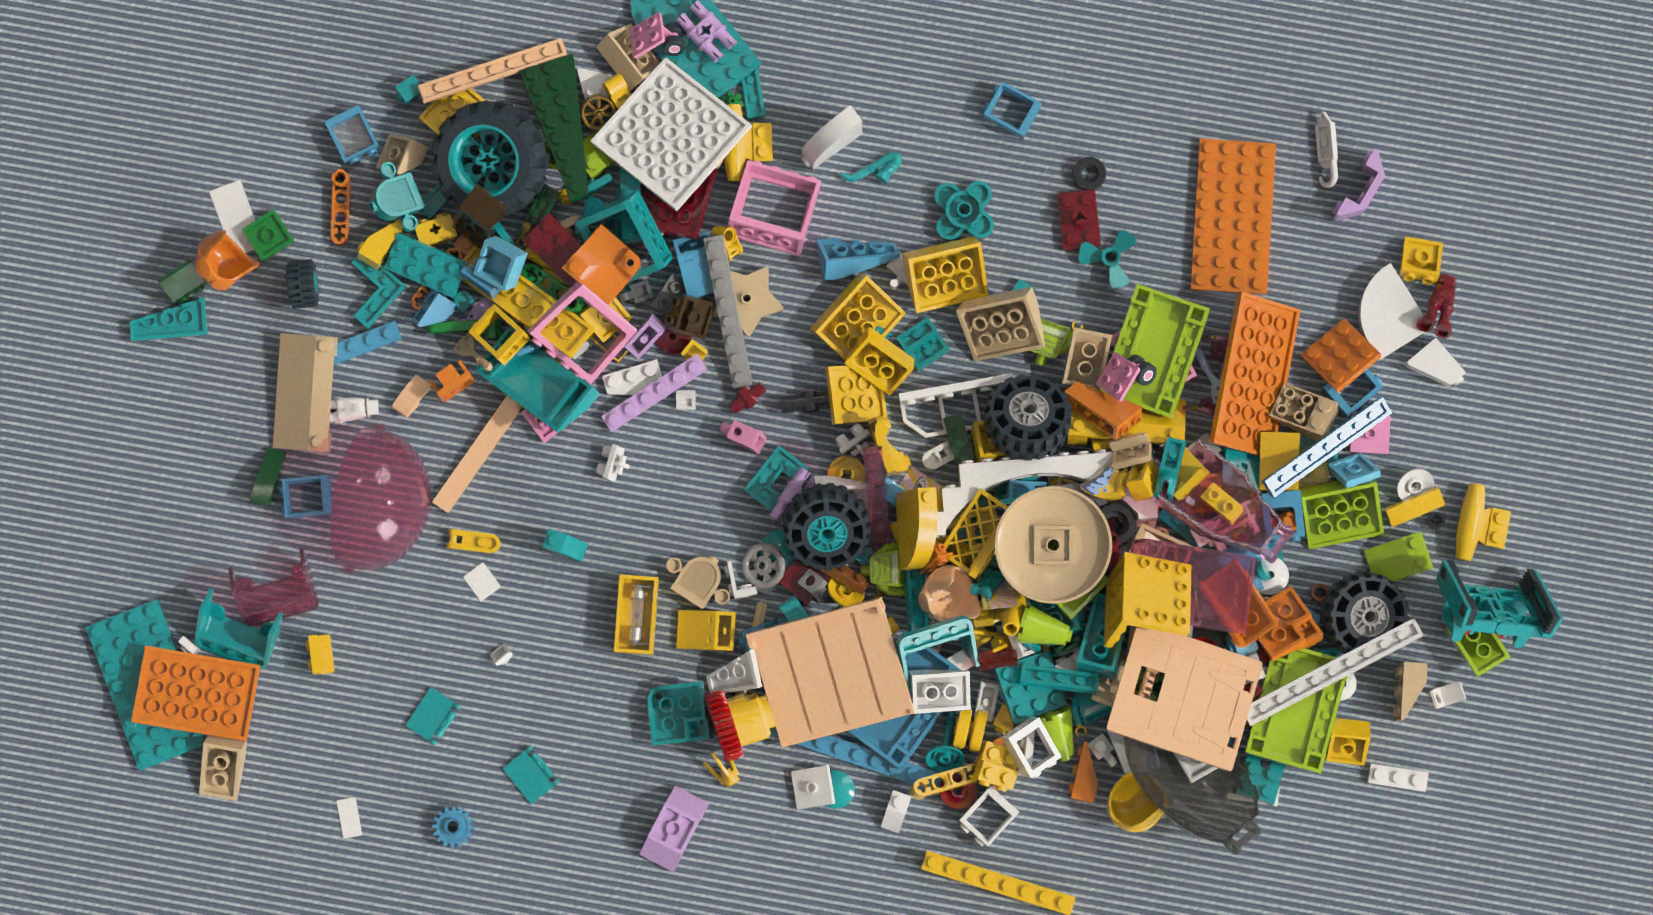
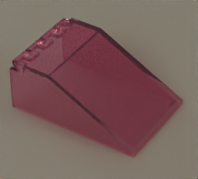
M1146 538L1134 540L1131 547V553L1191 565V628L1246 634L1256 557Z

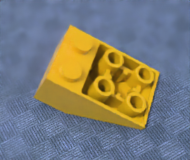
M679 610L676 649L734 652L736 612Z

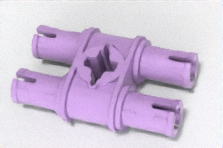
M698 0L695 4L699 10L694 4L690 9L700 18V23L695 25L685 13L681 15V18L678 17L676 22L687 32V38H690L699 47V51H704L716 63L723 54L712 44L713 40L718 38L728 50L732 48V45L735 46L737 41L726 31V25H723L714 16L715 14L709 12ZM704 28L707 29V30L710 29V30H709V31H710V34H709V35L706 34V33L704 34V32H703V29H704Z
M799 467L793 479L787 482V486L780 497H777L778 502L769 516L780 522L787 504L792 503V498L797 493H802L801 487L810 475V472ZM811 475L804 488L814 487V476Z

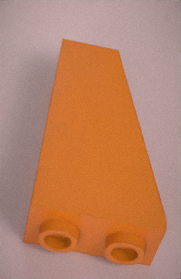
M1080 382L1074 383L1064 391L1074 413L1114 440L1124 436L1134 425L1137 426L1142 419V407L1124 399L1120 402L1108 393Z

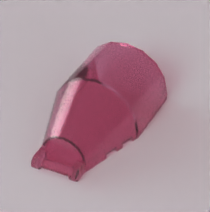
M1198 440L1190 452L1210 474L1183 500L1179 501L1174 495L1170 502L1166 499L1168 484L1165 483L1161 494L1155 498L1154 503L1200 537L1260 555L1268 562L1274 563L1277 559V554L1286 541L1292 538L1294 531L1284 524L1270 504L1264 501L1260 491L1255 489L1245 472L1201 440ZM1213 482L1243 506L1244 512L1232 526L1201 500L1202 494ZM1278 531L1282 535L1270 551L1266 547Z

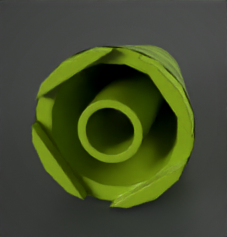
M1027 605L1021 620V633H1018L1017 642L1065 645L1066 642H1070L1073 631H1070V626L1031 605Z
M1063 706L1059 710H1052L1035 716L1040 718L1061 756L1058 760L1060 762L1070 760L1071 756L1074 755L1071 708Z

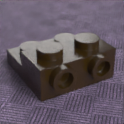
M677 292V296H674L671 301L673 307L671 314L667 315L665 320L666 329L705 340L716 303Z

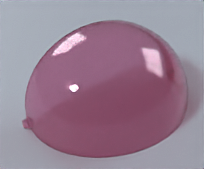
M376 424L374 428H364L354 437L342 461L334 489L330 522L331 544L335 559L341 566L346 568L345 572L353 574L355 569H380L401 559L420 538L430 512L431 484L422 458L410 443L399 435L384 430V425Z

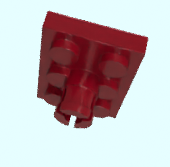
M1095 190L1057 193L1063 251L1080 249L1084 242H1088L1095 247H1101Z

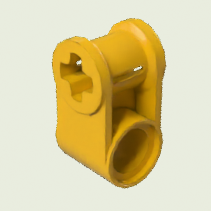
M717 225L712 229L711 237L723 234L728 261L731 262L734 256L740 255L743 252V248L734 228Z

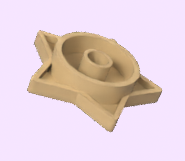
M768 267L748 275L731 271L741 327L747 337L751 336L762 317L783 311L784 309L769 291ZM745 295L750 296L751 299L749 302H745L743 300V297ZM717 305L714 309V315H718Z

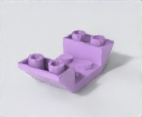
M1376 148L1372 153L1368 151L1361 162L1363 166L1361 171L1371 177L1364 187L1367 190L1366 193L1362 192L1356 202L1347 197L1343 202L1339 200L1332 211L1334 214L1332 220L1339 221L1359 216L1366 210L1385 177L1379 151Z
M675 786L654 823L639 855L674 872L710 803Z

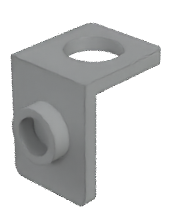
M808 569L798 581V584L811 593L819 603H822L829 595L828 583L812 569ZM814 576L815 583L807 586L805 583L806 579Z

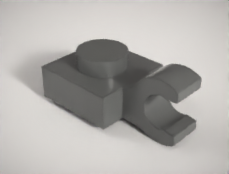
M648 280L629 285L631 291L619 294L618 296L621 304L634 299L636 305L653 299Z

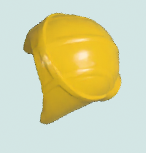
M1128 772L1116 782L1109 794L1107 801L1108 815L1116 826L1125 831L1142 832L1148 830L1167 812L1165 793L1161 790L1160 785L1147 775L1137 777L1135 773Z

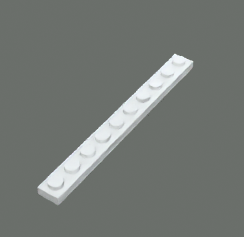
M1415 618L1252 702L1247 717L1248 723L1252 726L1423 637L1424 635Z

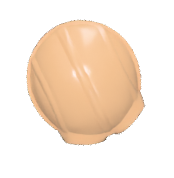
M944 565L935 569L930 574L918 595L919 605L927 613L929 619L938 623L961 615L969 619H975L979 616L980 606L978 597L970 594L971 585L974 583L970 575H968L969 573L954 565Z

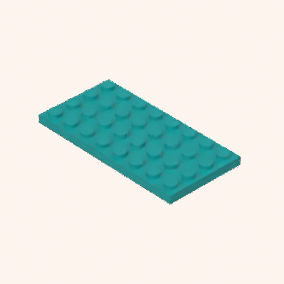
M156 599L85 627L139 771L203 747V742L208 735L131 722L145 646L178 651L159 600Z

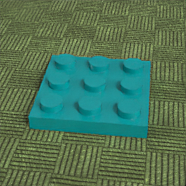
M1049 650L994 669L1013 724L1067 705L1063 690L1020 685L1022 664L1055 668Z

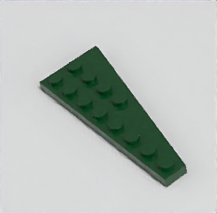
M573 54L519 70L570 202L589 197Z

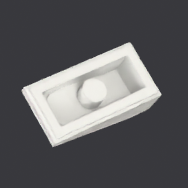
M981 679L974 717L978 710L988 712L986 721H993L999 693V683L997 681Z

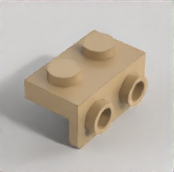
M1146 432L1109 441L1113 452L1112 466L1114 470L1151 461L1152 445Z

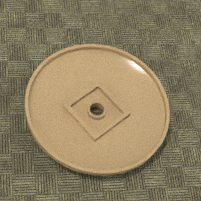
M1058 486L1037 488L1017 498L1003 514L995 535L996 559L1005 579L1022 595L1043 603L1069 602L1088 593L1104 576L1112 554L1111 531L1099 507L1082 493ZM1055 539L1059 542V548L1056 551H1051L1048 548L1050 540Z

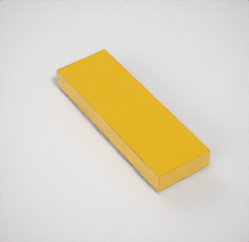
M1437 486L1385 508L1390 525L1394 527L1445 506V503Z

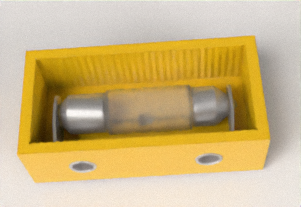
M619 575L614 643L615 653L654 655L659 588L658 577Z

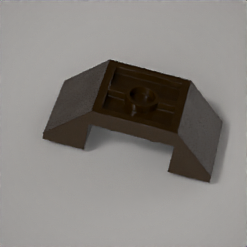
M477 184L460 206L452 227L479 249H482L484 240L495 237L492 234V230L504 217L507 207L502 201L494 198L485 188Z

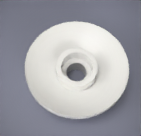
M1424 469L1410 470L1400 478L1397 484V493L1401 500L1404 501L1433 489L1434 479Z
M1266 556L1261 560L1265 561L1268 571L1273 572L1274 577L1266 582L1261 580L1264 589L1259 592L1273 595L1285 588L1288 583L1289 572L1282 560L1273 556Z

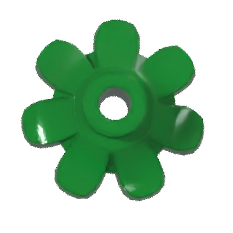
M728 92V97L722 96L720 99L726 105L740 104L741 108L745 107V103L740 101L742 96L739 93L734 96L733 92Z

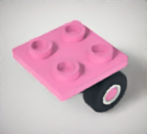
M657 12L630 29L633 57L636 59L661 43L665 54L669 56L681 55L686 49L685 40L682 38L684 36V29L678 23H668L663 26L662 14Z
M1114 352L1096 385L1121 402L1134 380L1143 386L1149 385L1155 379L1157 370L1154 365L1145 362L1144 358L1139 355H1132L1126 359L1119 353Z

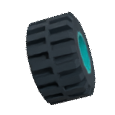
M312 259L288 261L286 266L288 298L292 308L317 307L319 302V285L315 263Z

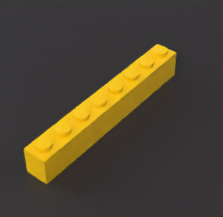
M926 851L921 867L925 871L1066 915L1071 914L1076 898L930 851Z

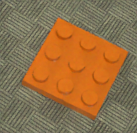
M1345 318L1301 354L1302 359L1337 393L1382 357L1381 353Z

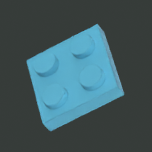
M1362 453L1327 464L1328 471L1346 488L1381 477L1380 470Z

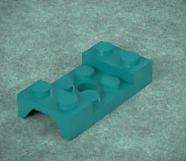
M1247 754L1236 795L1250 797L1273 806L1285 764L1270 760V767L1265 769L1260 765L1262 757Z

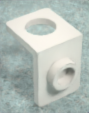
M1460 681L1430 690L1435 709L1466 700Z

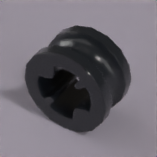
M1433 512L1427 517V525L1431 529H1439L1445 524V517L1440 512ZM1435 515L1439 516L1438 519H1441L1437 526L1433 525L1434 522L1431 523V519Z

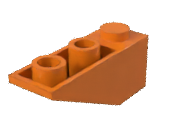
M1083 741V745L1079 744L1076 756H1080L1078 764L1074 763L1072 775H1075L1074 783L1070 782L1068 793L1071 794L1070 798L1093 804L1098 782L1088 743Z

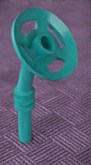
M948 711V714L945 715L947 719L944 720L946 723H944L945 731L942 746L932 748L926 754L927 765L935 771L945 772L962 767L964 764L963 753L957 748L950 746L952 729L955 728L953 724L956 723L954 719L957 718L955 716L956 711ZM939 761L943 764L948 763V765H939L937 764V762Z

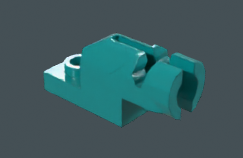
M1167 437L1153 495L1158 500L1165 482H1168L1166 501L1170 502L1173 499L1186 446V441Z

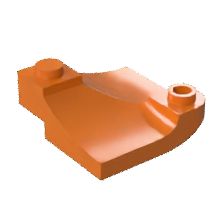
M601 224L579 250L572 255L562 269L576 281L584 284L607 305H610L639 270L641 260L637 254ZM629 259L634 261L631 267L627 265Z
M1292 586L1265 600V603L1279 624L1257 640L1272 661L1296 650L1308 649L1323 640L1322 631L1312 619V614Z

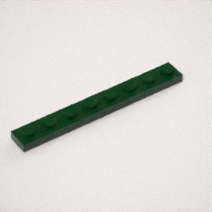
M959 413L943 418L957 469L959 464H962V461L973 460L976 463L962 414ZM981 495L978 499L979 508L989 506L987 498ZM973 517V522L977 523L976 517ZM975 525L977 536H980L978 525ZM994 554L988 565L998 563L996 554Z

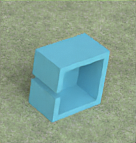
M498 236L486 239L480 252L482 258L478 259L473 274L503 291L516 287L528 253Z

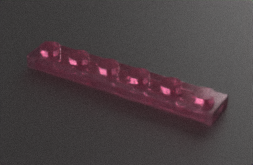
M882 446L863 448L872 550H878L885 544L891 543Z

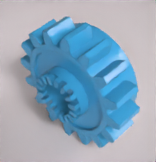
M453 806L451 811L448 807H445V813L439 811L440 817H434L437 824L432 825V828H436L437 831L433 835H439L437 842L443 840L444 847L448 843H450L451 848H454L455 844L462 847L463 841L465 843L469 842L468 836L473 837L470 831L475 829L474 826H471V822L474 819H469L470 813L466 812L464 814V808L462 807L458 811L456 806ZM453 821L458 824V830L454 833L449 830V824Z

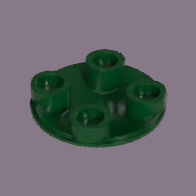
M1081 635L1071 638L1068 644L1057 645L1050 649L1052 652L1051 657L1064 656L1076 650L1082 643L1083 637Z

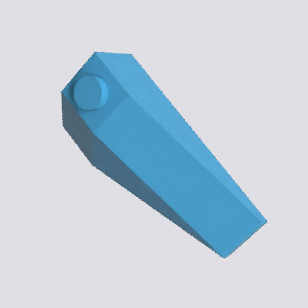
M842 238L817 239L819 265L825 280L845 278L900 258V253L895 243L872 241L870 244L859 243V240L854 239L853 243L842 242Z

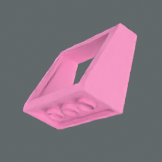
M748 160L730 214L728 227L735 229L740 240L800 256L819 194L821 181L812 176L799 175L795 171L788 172L781 170L777 166H767L759 161ZM752 178L810 194L799 232L741 216Z

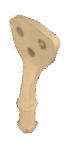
M470 333L462 337L453 348V352L458 355L474 357L476 363L480 364L484 370H492V364L483 355H479L476 352V342Z

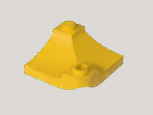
M883 415L870 419L868 426L887 477L909 471L908 466L911 463L908 455H904L903 451L898 452L886 438L889 434L888 429L891 428L888 417L884 418Z

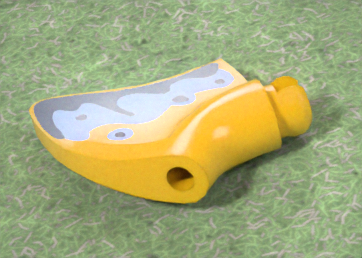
M1107 464L1099 475L1082 483L1080 486L1081 490L1103 500L1122 499L1127 496L1125 483L1130 471L1124 468L1120 472Z

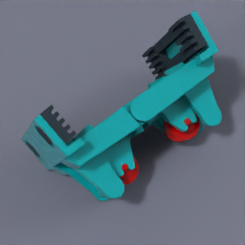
M1442 560L1436 577L1440 593L1444 599L1441 619L1447 625L1453 642H1458L1462 639L1463 635H1472L1475 631L1491 634L1496 632L1498 637L1502 639L1512 638L1515 648H1522L1530 637L1552 638L1563 621L1561 613L1537 570L1527 568V572L1525 571V575L1520 579L1521 581L1516 586V590L1497 587L1490 589L1488 586L1463 584L1458 575L1459 570L1454 560ZM1529 611L1531 616H1526V612Z

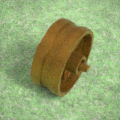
M601 94L586 98L581 106L582 119L589 128L594 130H601L605 125L602 119L603 116L611 118L616 113L612 101ZM597 99V106L594 107L590 101ZM601 99L608 102L602 108L600 107ZM586 105L593 109L591 112L584 113ZM611 106L612 114L603 112ZM594 115L590 123L585 118V116ZM597 118L600 119L601 126L593 125Z

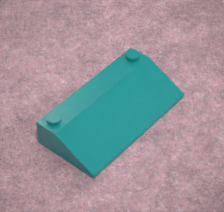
M509 326L492 348L497 351L516 330ZM527 341L524 346H527L528 344L532 343ZM540 349L535 350L533 353L524 354L521 357L514 355L505 366L488 352L484 358L492 364V370L486 371L480 364L474 370L557 433L588 410L600 395L592 385L581 377L575 376Z

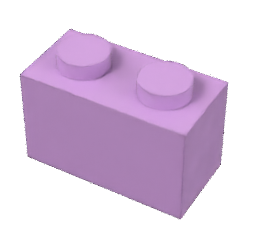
M652 314L624 347L637 359H640L663 334L667 326Z

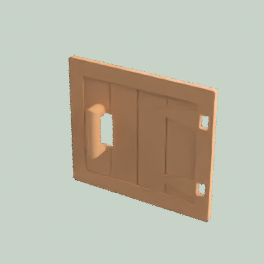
M1136 627L1106 730L1230 772L1234 766L1262 668V662L1187 636ZM1141 666H1144L1146 670L1137 696L1133 693ZM1161 672L1165 676L1158 700L1155 702L1149 700L1156 674ZM1246 681L1252 682L1249 693L1243 690ZM1229 737L1236 738L1233 749L1227 747Z

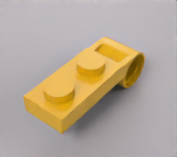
M617 73L602 83L604 90L618 111L631 96L625 80Z

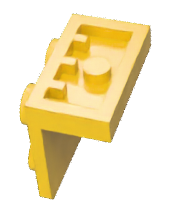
M1186 447L1174 491V496L1178 501L1183 500L1210 474Z

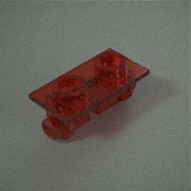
M1007 647L995 653L992 650L977 652L980 671L1018 665L1017 652L1013 647Z

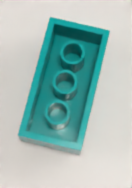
M1097 593L1093 600L1079 651L1076 671L1100 674L1099 677L1113 680L1127 627L1125 632H1122L1119 641H1116L1112 648L1104 647L1106 595Z

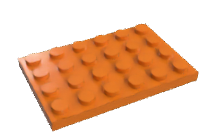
M145 646L131 722L247 742L261 665Z

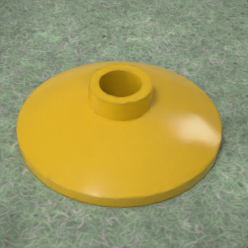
M834 578L828 583L829 595L836 603L842 606L857 604L864 599V593L861 595Z

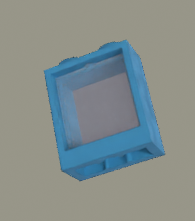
M359 105L324 121L346 165H354L360 162V158L366 155L371 157L380 149Z

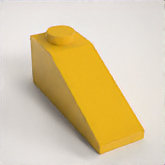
M401 218L369 236L365 242L362 241L357 248L358 259L378 270L392 248L397 233L403 231Z

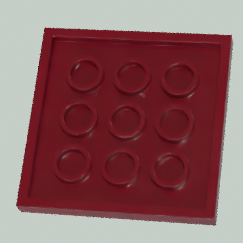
M716 168L677 211L641 184V196L660 233L699 239L717 174Z

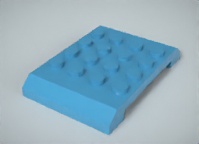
M931 647L912 652L905 657L908 671L926 669L961 670ZM943 712L909 714L848 730V732L897 768L902 769Z

